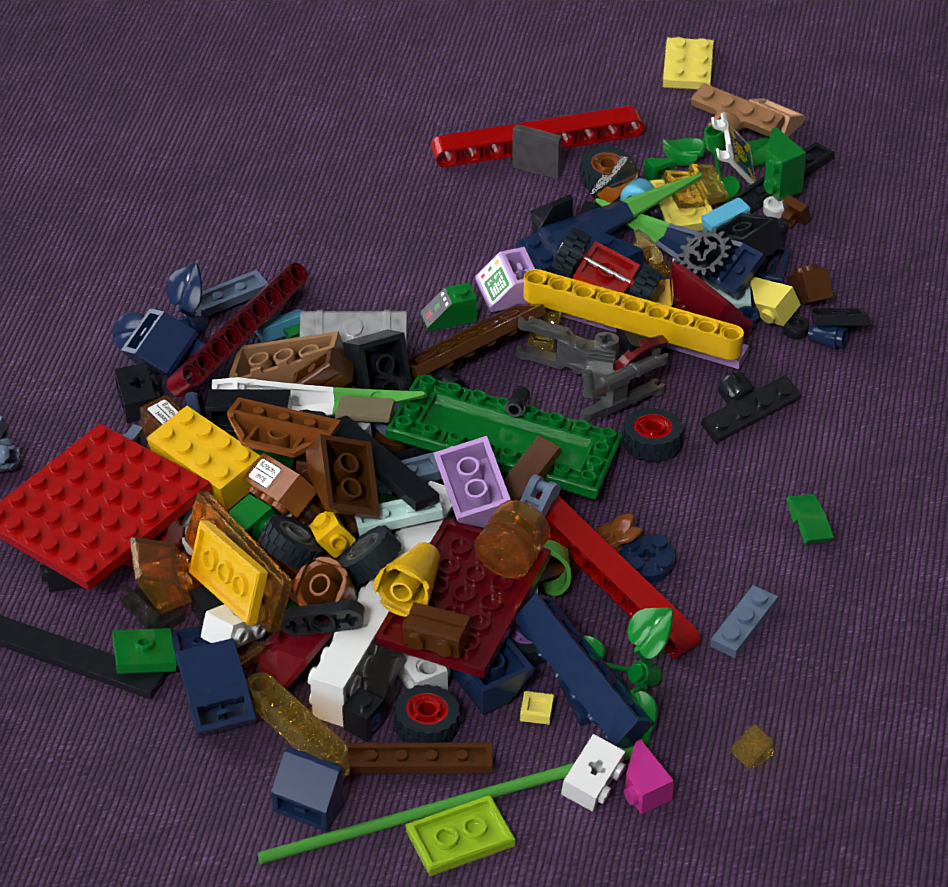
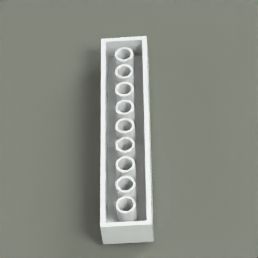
M432 481L428 484L440 494L439 500L444 518L398 528L395 532V537L402 544V547L396 558L418 543H431L445 518L457 522L445 485ZM376 576L366 586H362L358 594L357 601L366 610L363 625L358 629L335 632L331 645L324 648L317 668L313 667L308 677V684L311 685L309 703L312 704L314 718L343 727L342 706L359 687L367 691L390 652L388 648L375 645L374 636L389 613V610L380 603L381 597L378 591L375 594L374 581Z

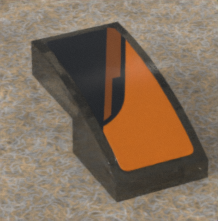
M621 156L611 174H602L590 194L595 201L599 198L614 203L620 198L623 188L633 179H636L640 172L629 157Z

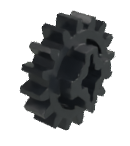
M706 227L701 234L694 231L695 237H687L688 244L680 246L684 252L678 255L681 260L680 264L691 270L699 278L703 276L706 281L710 280L711 275L718 278L720 270L727 271L726 263H733L730 257L735 254L732 248V241L724 231L719 233L715 227L711 232Z

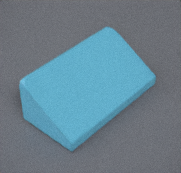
M736 198L702 215L703 229L707 227L709 232H711L714 227H720L740 213L750 214L751 207L741 198Z
M297 309L266 320L255 331L256 335L262 343L286 336L287 334H284L283 329L299 324L301 311L303 310Z

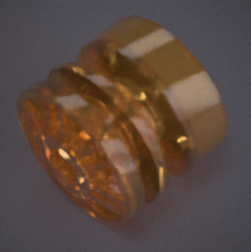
M518 500L505 501L499 505L475 540V552L479 560L495 574L506 578L525 576L537 555L550 538L549 524L546 518L531 505Z

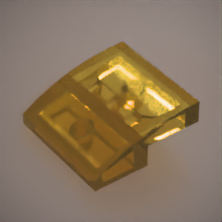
M690 164L688 171L665 170L662 177L665 184L702 173V180L672 195L678 208L704 207L728 199L729 194L713 165Z

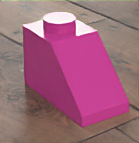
M642 740L635 742L626 773L624 795L630 805H634L641 814H644L673 799L674 780Z

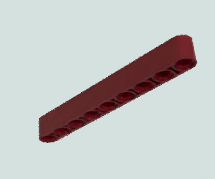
M294 262L278 273L168 378L167 386L169 391L176 397H183L199 386L307 281L308 273L305 267L298 262Z

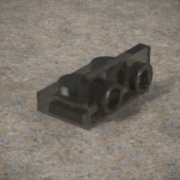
M151 581L136 590H133L128 584L121 586L123 597L121 598V604L127 613H132L136 616L144 629H172L185 621L184 613Z

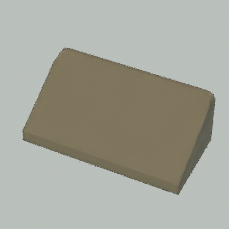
M342 396L339 400L335 419L347 415L353 421L388 423L394 416L395 401L392 398Z

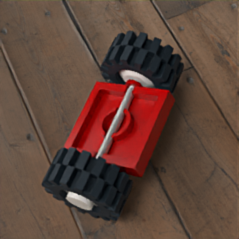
M574 226L570 229L552 263V268L571 277L578 263H581L572 279L625 293L628 288L630 289L628 295L651 300L663 273L644 264L636 279H633L640 264L597 241H594L586 254L585 251L592 236Z

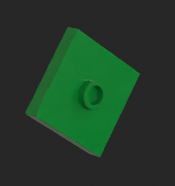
M171 628L112 630L117 674L176 671Z

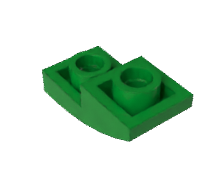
M814 494L788 496L786 498L793 524L798 523L804 545L826 543L834 538L825 512Z

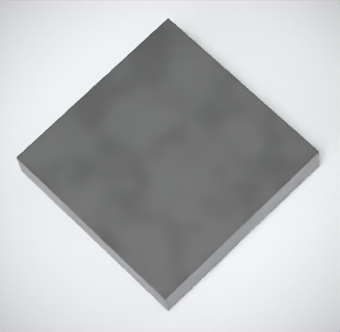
M516 124L513 128V168L558 179L561 175L562 136Z

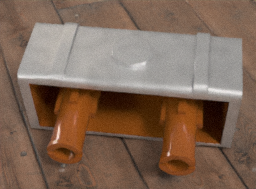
M301 311L300 337L339 331L342 342L388 329L404 332L408 353L407 311Z

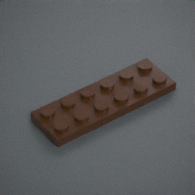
M515 304L409 357L411 378H416L417 375L432 376V371L454 365L453 360L459 357H470L476 353L475 349L481 346L482 348L492 346L497 343L496 339L501 336L508 337L518 332L517 328H519L518 318L522 316L525 321H528L529 316H533L538 319L547 314L544 305Z

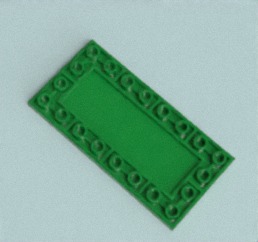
M417 375L409 391H423L427 397L402 402L385 432L386 438L433 452L487 436L499 470L504 473H509L535 439L541 436L559 446L562 450L560 456L543 476L544 480L548 483L553 481L559 484L562 490L592 499L597 498L623 437V434L617 433L611 428H600L590 425L584 420L576 421L566 418L560 413L545 412L533 405H526V411L523 415L512 417L505 410V402L508 398H497L487 395L482 390H470L454 382L446 383L439 381L430 375Z

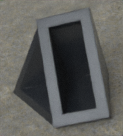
M569 194L531 210V235L538 233V228L573 217L572 195Z

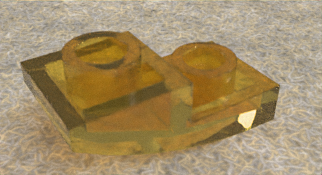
M634 230L637 241L633 242V245L644 250V258L651 264L652 268L663 273V278L668 277L670 267L657 245L641 230Z

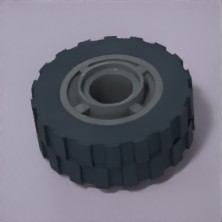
M281 514L271 515L259 534V542H261L262 547L270 555L295 569H301L305 564L309 565L316 561L315 558L320 557L325 550L317 542L311 528L294 518Z
M377 526L356 539L341 554L338 562L344 566L355 585L363 584L373 579L383 567L396 559L401 551L402 544L387 526Z

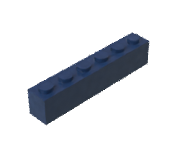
M535 594L517 614L516 623L520 626L519 632L526 639L532 641L536 646L535 651L539 657L548 661L553 667L552 673L560 681L565 682L569 687L570 696L585 707L587 717L593 723L599 725L605 732L603 736L606 741L616 747L633 746L653 724V721L552 597Z

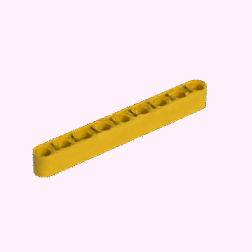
M531 269L524 274L523 297L526 302L531 304H543L548 309L649 338L663 335L670 344L726 360H736L742 355L744 331L737 325L539 269Z

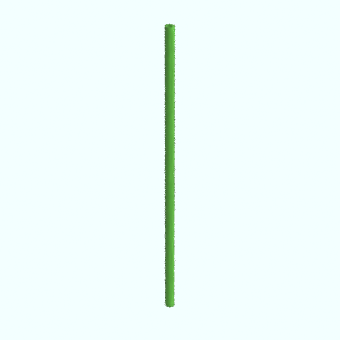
M634 746L622 749L625 751L623 761L631 759ZM575 762L258 852L260 864H265L419 820L488 795L496 798L566 778Z

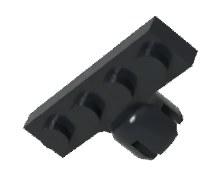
M734 371L732 373L736 378L729 374L720 381V385L717 387L718 393L725 400L727 406L704 417L700 424L717 444L798 401L801 393L787 375L761 388H756L743 372Z

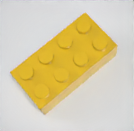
M185 406L147 437L151 451L208 480L213 490L205 497L225 511H228L249 493L250 485L243 478L260 458V455L249 447L242 446L240 441L189 406Z

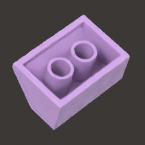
M487 436L433 453L457 522L489 529L515 520L511 499Z

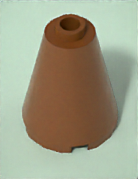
M330 557L315 558L316 561L309 565L305 564L295 577L293 591L299 606L358 600L359 592L346 569L341 563Z

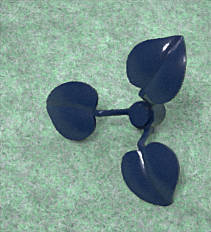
M193 263L175 271L169 277L166 291L169 301L174 305H179V311L187 315L181 317L179 321L199 333L198 336H201L205 333L207 324L202 316L196 315L193 312L196 311L202 300L201 273L198 264ZM128 312L116 321L113 328V338L120 350L144 316L142 314ZM198 336L194 340L191 349L185 353L179 362L178 368L205 344L197 340ZM210 374L200 385L212 383V375Z

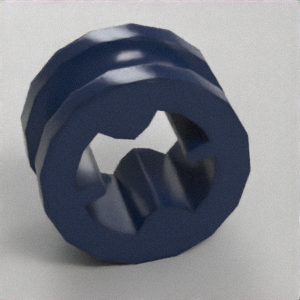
M751 306L740 307L739 310L742 314L754 322L752 330L756 329L759 323L758 310Z

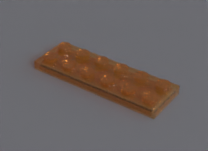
M208 491L198 492L195 504L192 507L189 526L185 532L186 543L194 549L200 521L209 520L268 571V576L257 620L269 633L279 632L294 582Z

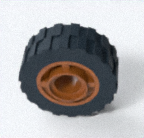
M612 146L594 147L592 150L586 151L585 155L582 156L579 174L580 182L582 181V185L589 191L598 194L617 177L628 161L635 169L634 160L627 152L620 148L617 149Z

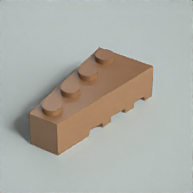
M339 331L239 346L229 378L240 377L292 383L295 372L333 347L342 354L343 358L345 357Z

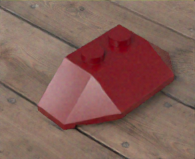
M676 260L671 263L669 278L672 307L737 325L744 331L743 338H748L751 335L754 322L745 317L731 302L691 270Z
M316 616L318 620L323 622H328L331 620L327 616ZM281 629L279 633L270 637L266 642L267 647L259 655L261 698L265 701L281 697L335 632L295 637L286 634Z

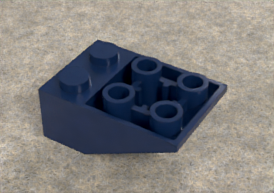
M233 638L175 652L196 738L255 724L256 717Z

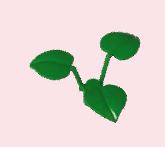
M710 125L705 128V137L702 140L697 138L663 139V149L666 158L673 159L677 166L695 164L698 157L704 156L706 148L715 155L717 178H709L702 182L709 202H726L739 193L740 184L736 177L727 176L722 178L720 160L717 158L716 149L719 148V150L724 151L726 147L724 131L714 129ZM770 137L747 141L751 149L753 166L766 163Z
M645 608L636 612L631 618L628 626V638L631 643L636 645L634 652L643 662H635L630 667L605 662L609 669L628 673L630 681L638 685L631 689L629 693L653 721V724L637 740H642L646 746L649 745L650 736L656 724L658 709L654 697L643 691H646L648 687H655L661 680L660 668L649 659L657 657L667 644L673 623V609ZM583 636L601 659H603L605 654L604 644L595 637Z

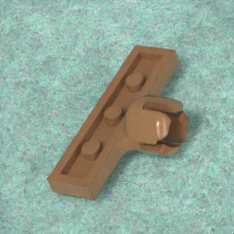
M705 83L702 84L691 98L692 106L714 114V118L717 120L722 119L721 113L725 112L728 116V123L737 133L742 128H749L770 137L772 128L777 127L779 129L785 122L783 114Z

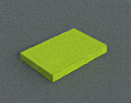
M491 795L406 824V832L429 876L515 846V838Z

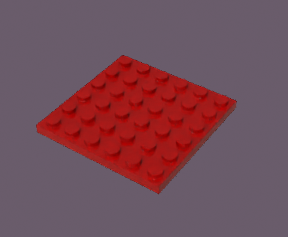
M98 424L0 501V539L90 591L213 489L208 480L110 428Z

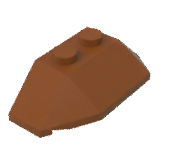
M239 397L227 411V417L242 446L293 458L305 457V450L320 434L334 436L341 426V420Z

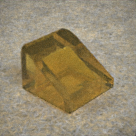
M754 724L730 748V752L751 770L773 756L774 742Z

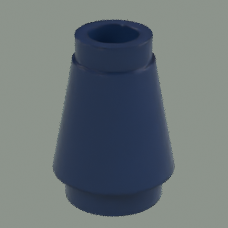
M811 325L809 327L808 340L836 350L845 348L847 345L849 331L848 328L842 325Z

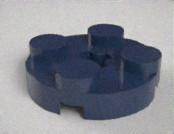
M662 534L639 535L633 541L623 544L619 550V554L650 584L664 580L666 574L670 571L672 573L674 570L675 551L668 543L667 537ZM642 557H650L651 561H645Z

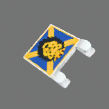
M725 112L721 113L722 119L720 120L712 117L713 128L724 131L726 151H721L719 148L716 149L717 158L720 161L730 163L750 185L753 184L756 180L750 145L728 123V116Z

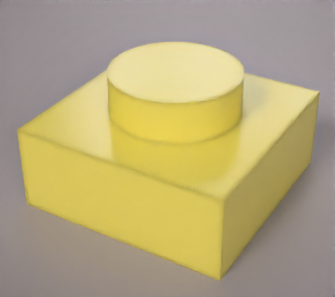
M524 691L520 721L550 725L554 694Z

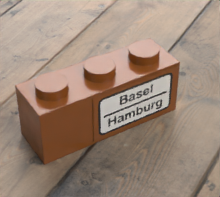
M265 453L260 456L243 478L250 485L248 489L250 493L259 500H263L272 508L274 507L283 515L289 512L298 517L317 493L314 486L300 474Z

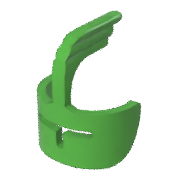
M541 540L540 547L550 549V555L560 560L565 566V570L559 578L543 582V589L547 594L558 596L568 589L571 582L569 550L558 542Z

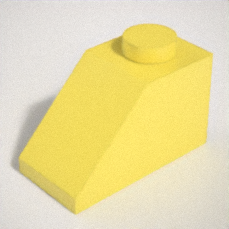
M757 277L750 279L754 301L761 319L768 324L773 323L784 326L801 305L793 287Z

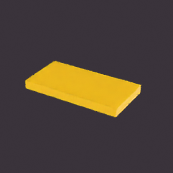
M209 520L200 521L189 573L247 625L257 624L268 571Z

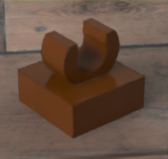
M790 195L784 198L782 201L784 212L781 218L786 221L783 225L788 223L789 229H792L797 222L806 226L811 220L808 205Z

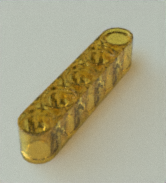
M260 672L248 678L247 687L253 710L298 751H305L311 756L324 761H331L342 767V779L349 775L351 769L348 746L342 739L271 675Z

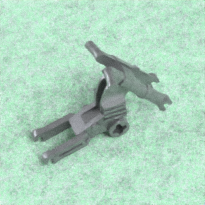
M522 316L518 318L519 329L557 339V353L528 345L526 350H522L521 346H517L516 357L518 359L534 361L560 370L564 367L573 369V373L582 374L584 385L583 397L600 399L596 404L581 410V420L591 424V421L595 418L605 417L629 405H634L651 395L661 396L664 394L665 384L658 385V379H651L649 382L627 391L631 379L639 378L642 374L667 364L668 354L664 353L661 355L660 348L654 349L651 356L614 371V365L617 362L615 357L619 347V337L616 334L600 332L596 334L595 340H588L576 336L570 328L536 319L533 316H529L528 321H525Z

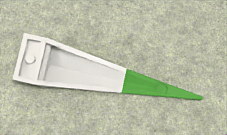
M240 377L212 380V389H291L293 410L322 411L327 417L336 414L339 400L342 396L392 398L395 403L427 397L423 391L339 388ZM224 430L225 432H235L234 430Z

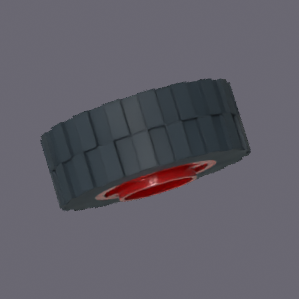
M651 407L641 408L638 411L635 410L626 417L623 423V447L627 450V453L637 459H643L648 462L668 460L681 450L683 424L674 413L662 408L656 409Z
M424 684L423 686L416 685L411 689L408 688L404 690L402 695L400 694L397 697V702H395L394 730L399 735V738L407 743H450L454 735H457L459 728V703H457L456 697L450 694V691L444 690L440 686Z

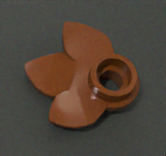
M626 513L616 517L612 523L605 522L596 532L619 552L622 544L633 541L643 530L640 527H632L635 516L632 513Z

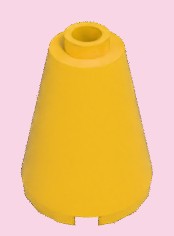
M418 543L379 571L374 581L375 594L378 591L381 597L380 603L383 607L394 614L407 617L414 602L424 605L429 604L440 562V553L437 548L430 543Z

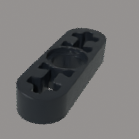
M355 600L291 607L286 609L283 614L281 628L286 634L295 637L354 630L363 625L366 610L360 602ZM325 615L331 620L323 622L318 620L316 616Z

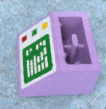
M525 247L499 252L475 276V280L490 312L504 310L515 304H531L526 302L523 297L524 274L535 268Z

